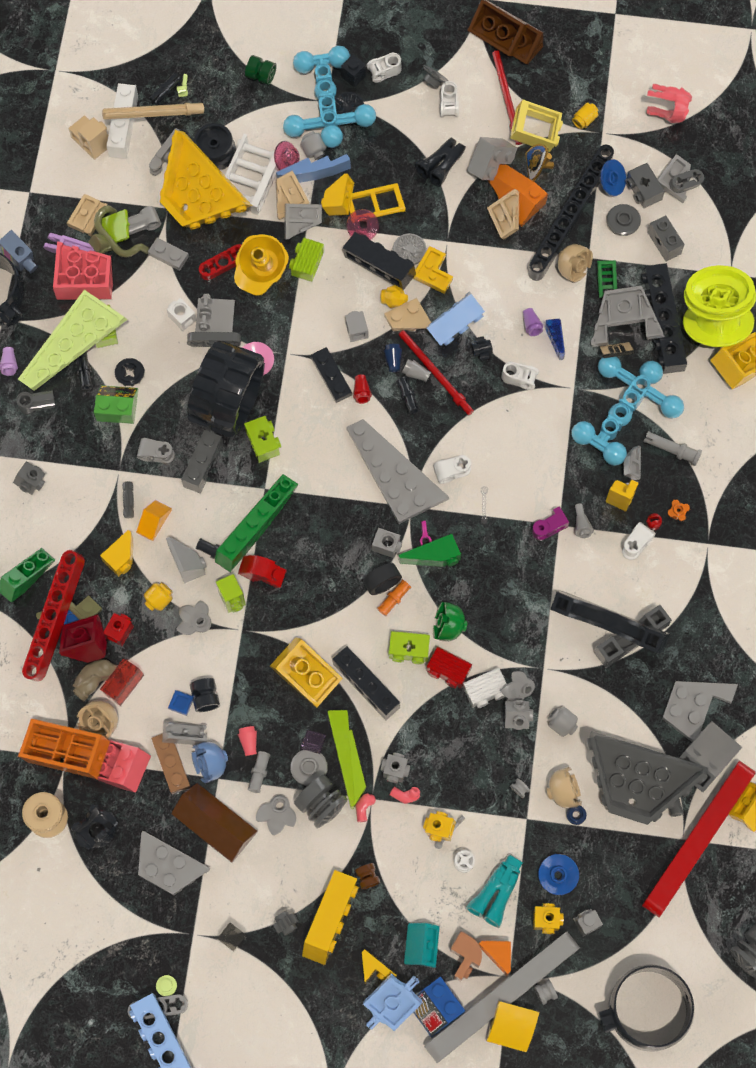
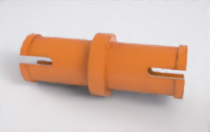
M401 580L397 587L387 594L388 597L377 610L384 616H387L396 604H400L401 598L411 589V586L406 581Z

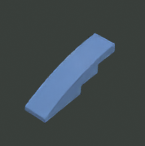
M346 154L330 161L329 157L326 156L311 163L309 158H306L276 172V177L279 178L293 170L299 183L322 179L350 169V158Z

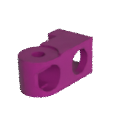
M559 506L553 509L551 517L534 523L533 536L537 540L547 539L568 528L569 521Z

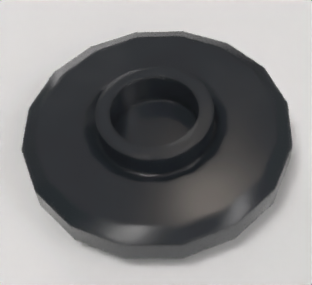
M354 92L341 93L335 98L337 114L355 112L358 106L364 104L363 99Z

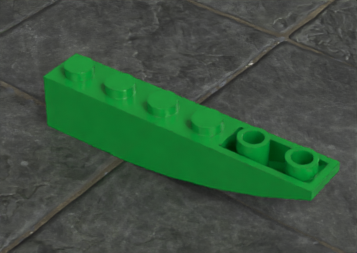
M282 474L216 550L215 563L231 572L269 527L298 487V483Z

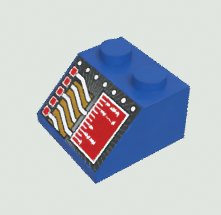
M440 976L417 994L422 999V1004L413 1012L432 1038L464 1014L465 1010Z

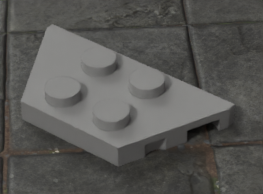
M142 831L138 875L143 879L175 895L187 885L192 884L197 878L210 871V868Z

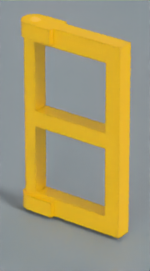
M398 183L352 193L349 212L352 223H357L358 221L405 212L406 208ZM394 190L398 207L380 211L375 194ZM371 196L375 212L357 216L352 200Z

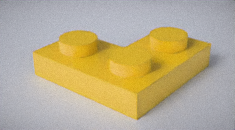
M429 246L415 270L416 275L413 279L445 294L453 280L452 275L439 270L446 254Z

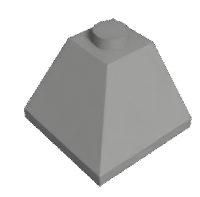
M171 537L166 538L184 584L206 575L204 568L207 566L203 557L199 558L196 551Z

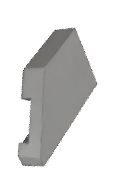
M641 446L633 447L627 453L624 460V476L633 480L641 478Z

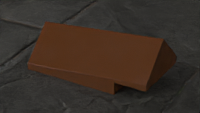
M481 0L468 31L508 56H514L523 63L529 64L543 48V32L493 3Z
M198 783L182 794L171 813L231 863L234 862L258 832Z

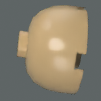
M578 244L567 246L558 255V270L561 275L572 282H578L584 278L586 273L583 272L592 265V251Z
M92 701L81 708L77 715V718L79 717L78 728L80 730L100 734L106 739L117 728V712L113 706L104 701Z
M570 767L556 771L549 781L550 787L547 788L549 799H554L557 805L567 809L582 805V801L578 802L577 798L581 796L579 785L575 775H570L569 771L572 770Z

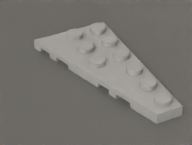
M364 419L347 427L350 437L398 524L449 500V496Z

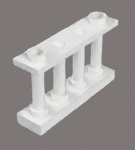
M243 134L242 139L237 141L236 152L225 176L230 182L235 181L256 189L255 196L252 195L250 197L244 194L243 196L253 205L251 206V214L258 216L276 177V172H278L285 157L284 147L280 145L276 146L275 151H268L248 144L247 134ZM248 151L269 158L270 162L268 166L265 165L264 167L243 160L244 152ZM238 166L262 173L263 178L257 182L237 175L235 172Z

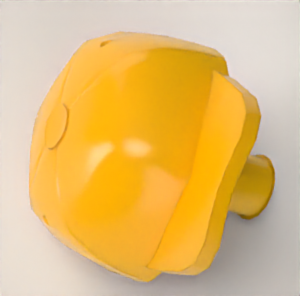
M260 234L247 237L242 243L235 260L237 265L234 275L236 285L252 295L259 296L267 292L273 283L278 282L289 260L288 253L282 243L277 238L269 235Z

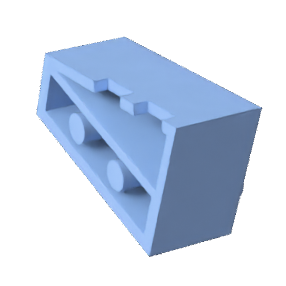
M470 292L427 326V329L440 346L442 344L448 345L454 340L453 336L458 332L462 334L469 328L467 326L472 321L476 323L484 317L482 313L485 311Z

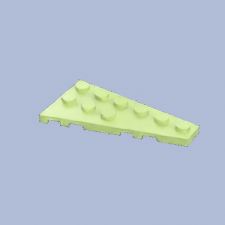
M84 290L18 380L35 391L127 321V319Z

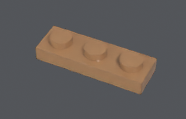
M163 734L151 739L170 792L174 794L190 788V784L175 743L162 742Z

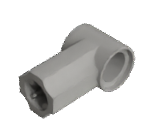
M153 206L145 207L139 214L128 217V222L130 223L129 235L145 229L149 231L155 230L161 226V221Z

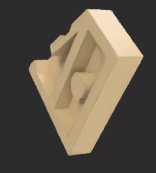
M293 170L276 179L277 218L279 220L285 217V204L310 203Z
M514 189L487 207L502 239H506L519 230V191Z

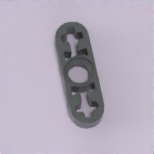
M190 332L187 334V345L191 347H211L215 341H225L236 346L241 345V335L235 332Z

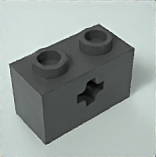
M648 163L628 171L626 184L629 189L633 190L637 203H640L643 209L663 200L665 191Z
M665 215L651 222L648 234L664 260L667 262L681 255L685 244L668 217Z

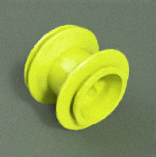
M724 265L703 268L689 278L684 290V300L688 307L683 317V326L686 333L698 343L711 347L731 346L745 340L754 328V317L750 310L756 301V290L752 279L742 270Z

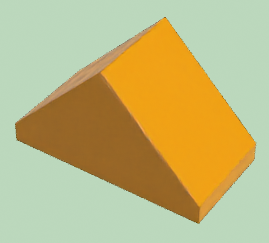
M157 500L153 501L143 510L136 533L154 541L172 508Z

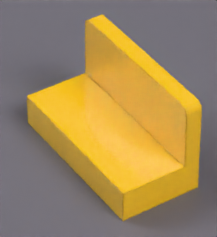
M750 782L729 815L732 819L743 822L753 832L756 831V784Z

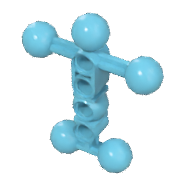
M332 47L327 54L313 56L308 51H301L294 56L293 66L299 73H309L316 66L314 92L319 99L321 117L302 119L298 115L288 116L283 124L284 132L288 136L296 138L301 136L305 130L323 127L321 132L322 141L328 148H335L341 144L343 139V133L338 125L356 122L361 127H368L375 122L376 112L369 104L358 106L355 112L337 114L335 104L337 88L332 81L331 69L328 64L335 68H341V65L350 57L349 51L345 47Z
M605 355L598 363L600 374L606 378L617 377L628 384L629 387L625 391L623 398L619 400V403L610 408L607 419L603 421L598 436L595 434V429L591 423L582 421L573 426L572 437L580 445L591 444L603 452L604 460L608 464L615 466L624 462L627 451L623 444L619 442L608 443V440H613L622 426L627 425L631 421L633 411L637 409L645 397L660 405L662 414L670 419L677 418L683 413L684 403L680 397L676 395L665 396L650 386V384H656L662 379L663 369L658 362H645L640 368V376L636 377L622 368L617 356ZM641 384L645 386V388L640 389L637 387V385ZM631 398L635 402L629 403L626 399ZM616 413H623L624 417H618ZM606 427H612L614 431H607Z

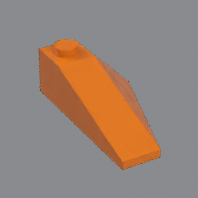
M500 164L494 180H488L498 195V199L514 189L519 191V225L521 227L546 204L548 193L534 181L506 164Z

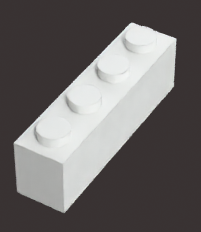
M118 84L114 108L137 107L138 93L136 85ZM134 118L111 119L107 141L109 157L127 159Z

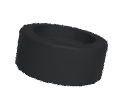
M388 563L370 572L364 578L363 583L371 595H378L394 587L401 580L402 576L394 563Z

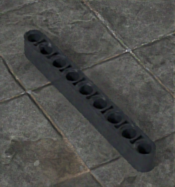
M605 144L599 147L532 258L528 275L532 280L539 281L545 276L601 182L603 165L608 160L613 159L614 149L612 146ZM546 253L550 256L545 257L542 254ZM534 268H539L541 270L535 271Z

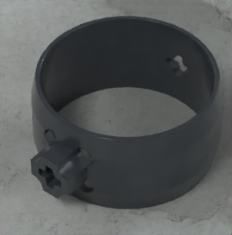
M0 253V268L8 271L15 277V284L11 295L0 305V326L5 324L9 327L17 324L22 316L19 310L23 303L24 288L15 265L5 255Z
M649 964L635 967L625 973L612 989L609 998V1009L600 1011L598 1014L604 1033L615 1030L620 1038L630 1046L639 1050L654 1052L670 1048L685 1037L693 1023L695 1006L691 990L681 976L667 967ZM640 972L661 974L670 979L682 993L686 1006L685 1022L680 1033L671 1042L663 1045L645 1044L631 1037L622 1027L617 1015L616 1000L622 983L631 975Z

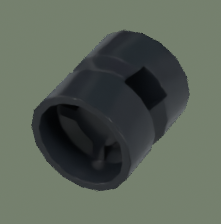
M213 678L199 679L190 683L191 694L195 697L193 700L195 712H208L220 707L219 697L214 693L217 688Z

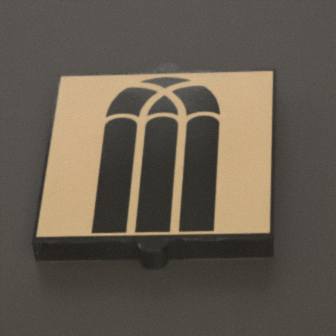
M630 342L599 346L603 358L634 354V349Z

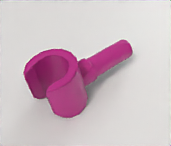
M426 521L421 522V546L423 545V539H428L429 543L431 542L430 536H428Z

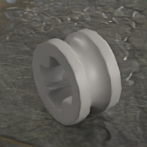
M517 778L515 780L516 783L511 784L510 787L517 795L524 798L525 793H529L530 789Z

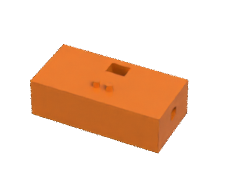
M31 719L18 757L28 763L98 779L110 741L100 734ZM61 757L65 758L63 763L60 762Z

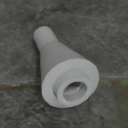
M576 504L575 535L580 538H588L594 532V529L584 514L583 505Z

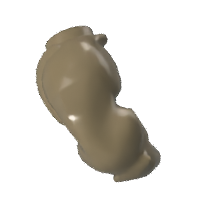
M108 660L94 661L86 665L76 677L73 684L75 688L73 693L84 702L89 695L96 691L101 681H109L112 678L123 681V674L116 664Z

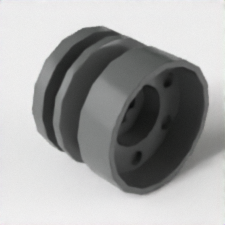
M325 774L311 782L294 801L295 806L302 813L310 809L313 810L308 819L310 821L316 819L314 822L316 828H320L333 820L348 800L344 795L338 798L341 794L340 790L329 793L333 783Z
M753 925L744 934L749 944L738 940L737 946L734 945L729 950L737 964L747 974L756 979V925Z

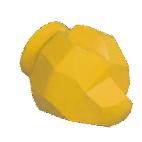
M396 285L381 291V303L387 304L389 308L398 307L408 301V295L404 293L402 288Z

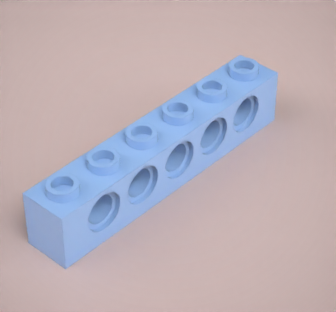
M154 993L131 1004L130 1016L134 1023L138 1021L141 1027L138 1031L143 1041H148L151 1047L148 1051L153 1060H158L159 1068H191ZM148 1013H152L155 1016V1022L150 1026L144 1022V1017ZM162 1032L164 1034L165 1040L162 1044L154 1042L153 1037L155 1033ZM166 1051L173 1052V1062L166 1063L163 1060V1054Z

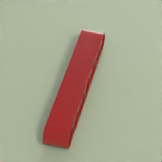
M65 551L57 567L22 668L23 676L29 680L39 682L47 674L85 563L84 557L75 551ZM75 556V562L71 564V559ZM69 575L68 581L64 583L65 576ZM62 593V599L58 601V596ZM56 612V617L52 620L51 616ZM49 630V636L45 639V633ZM43 649V654L39 657V651ZM36 667L37 671L36 674L33 676L32 671Z

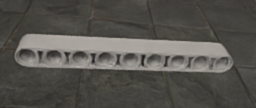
M565 932L424 1046L436 1063L440 1062L494 1018L498 1001L512 1004L580 949L579 945L568 932Z

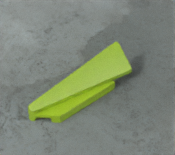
M347 710L327 711L340 768L350 809H354L359 798L364 793L366 785L352 730L349 731Z

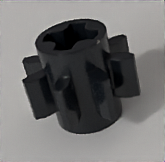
M484 336L475 338V343L471 344L474 357H479L480 361L489 359V354L493 353L490 339L486 340Z

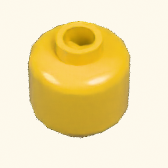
M163 582L160 584L154 583L144 593L146 600L144 604L151 611L154 609L162 611L172 601L171 594L173 592Z

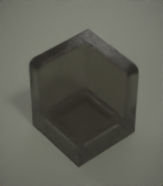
M229 923L217 939L234 952L241 942L247 939V936L232 923Z

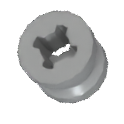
M549 979L543 985L534 986L542 1005L547 1004V1001L550 999L555 1000L558 998Z

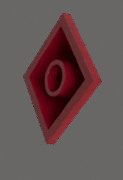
M98 614L63 625L59 649L61 656L87 663L106 656L107 642Z

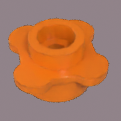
M673 500L671 503L672 507L668 510V515L676 520L684 521L686 519V512L690 509L689 505Z

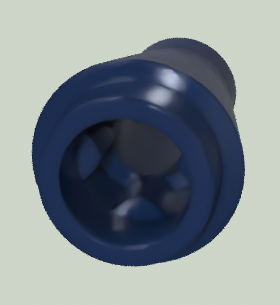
M399 344L386 345L384 354L389 372H399L402 349Z

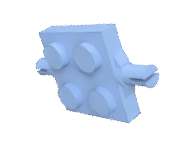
M390 974L364 1000L363 1005L373 1014V1017L366 1023L367 1027H370L372 1030L381 1022L395 1031L422 1004V999L412 991L419 983L418 978L412 976L405 984L393 974Z

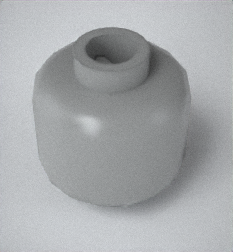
M314 131L304 135L300 143L307 158L314 157L315 160L324 156L323 152L327 148L322 141L321 134Z
M557 707L548 717L549 727L562 737L568 734L572 735L578 728L576 725L577 716L565 707L560 709Z

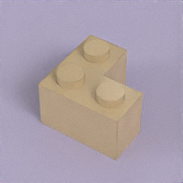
M84 115L68 128L71 138L94 160L107 150L109 135L106 132L107 127L102 121L98 122L94 117L89 120Z

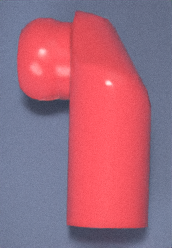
M394 787L390 796L404 804H408L419 799L420 790L417 787H412L411 790L403 792Z
M364 794L356 803L357 822L367 821L366 809L369 805L375 804L376 799L374 795Z

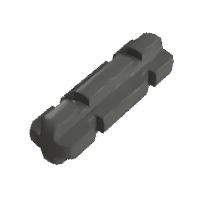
M130 481L123 482L124 518H133V483Z

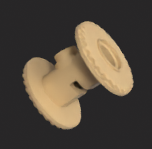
M47 792L36 793L23 806L22 817L25 824L40 837H55L67 825V810L53 794Z

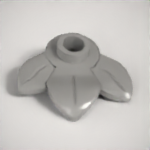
M198 601L195 607L190 605L180 607L179 615L183 621L176 628L177 631L184 635H191L196 631L200 633L207 632L211 627L207 604L203 601Z
M514 671L512 672V682L504 686L500 691L508 698L507 701L523 700L533 693L535 684L526 677L524 672Z
M277 795L272 798L270 803L263 804L259 808L256 821L267 822L271 834L276 835L283 830L285 825L295 826L296 814L290 808L289 800L285 796ZM279 802L283 803V804H284L283 808H282V809H277V808H276L277 803H279Z

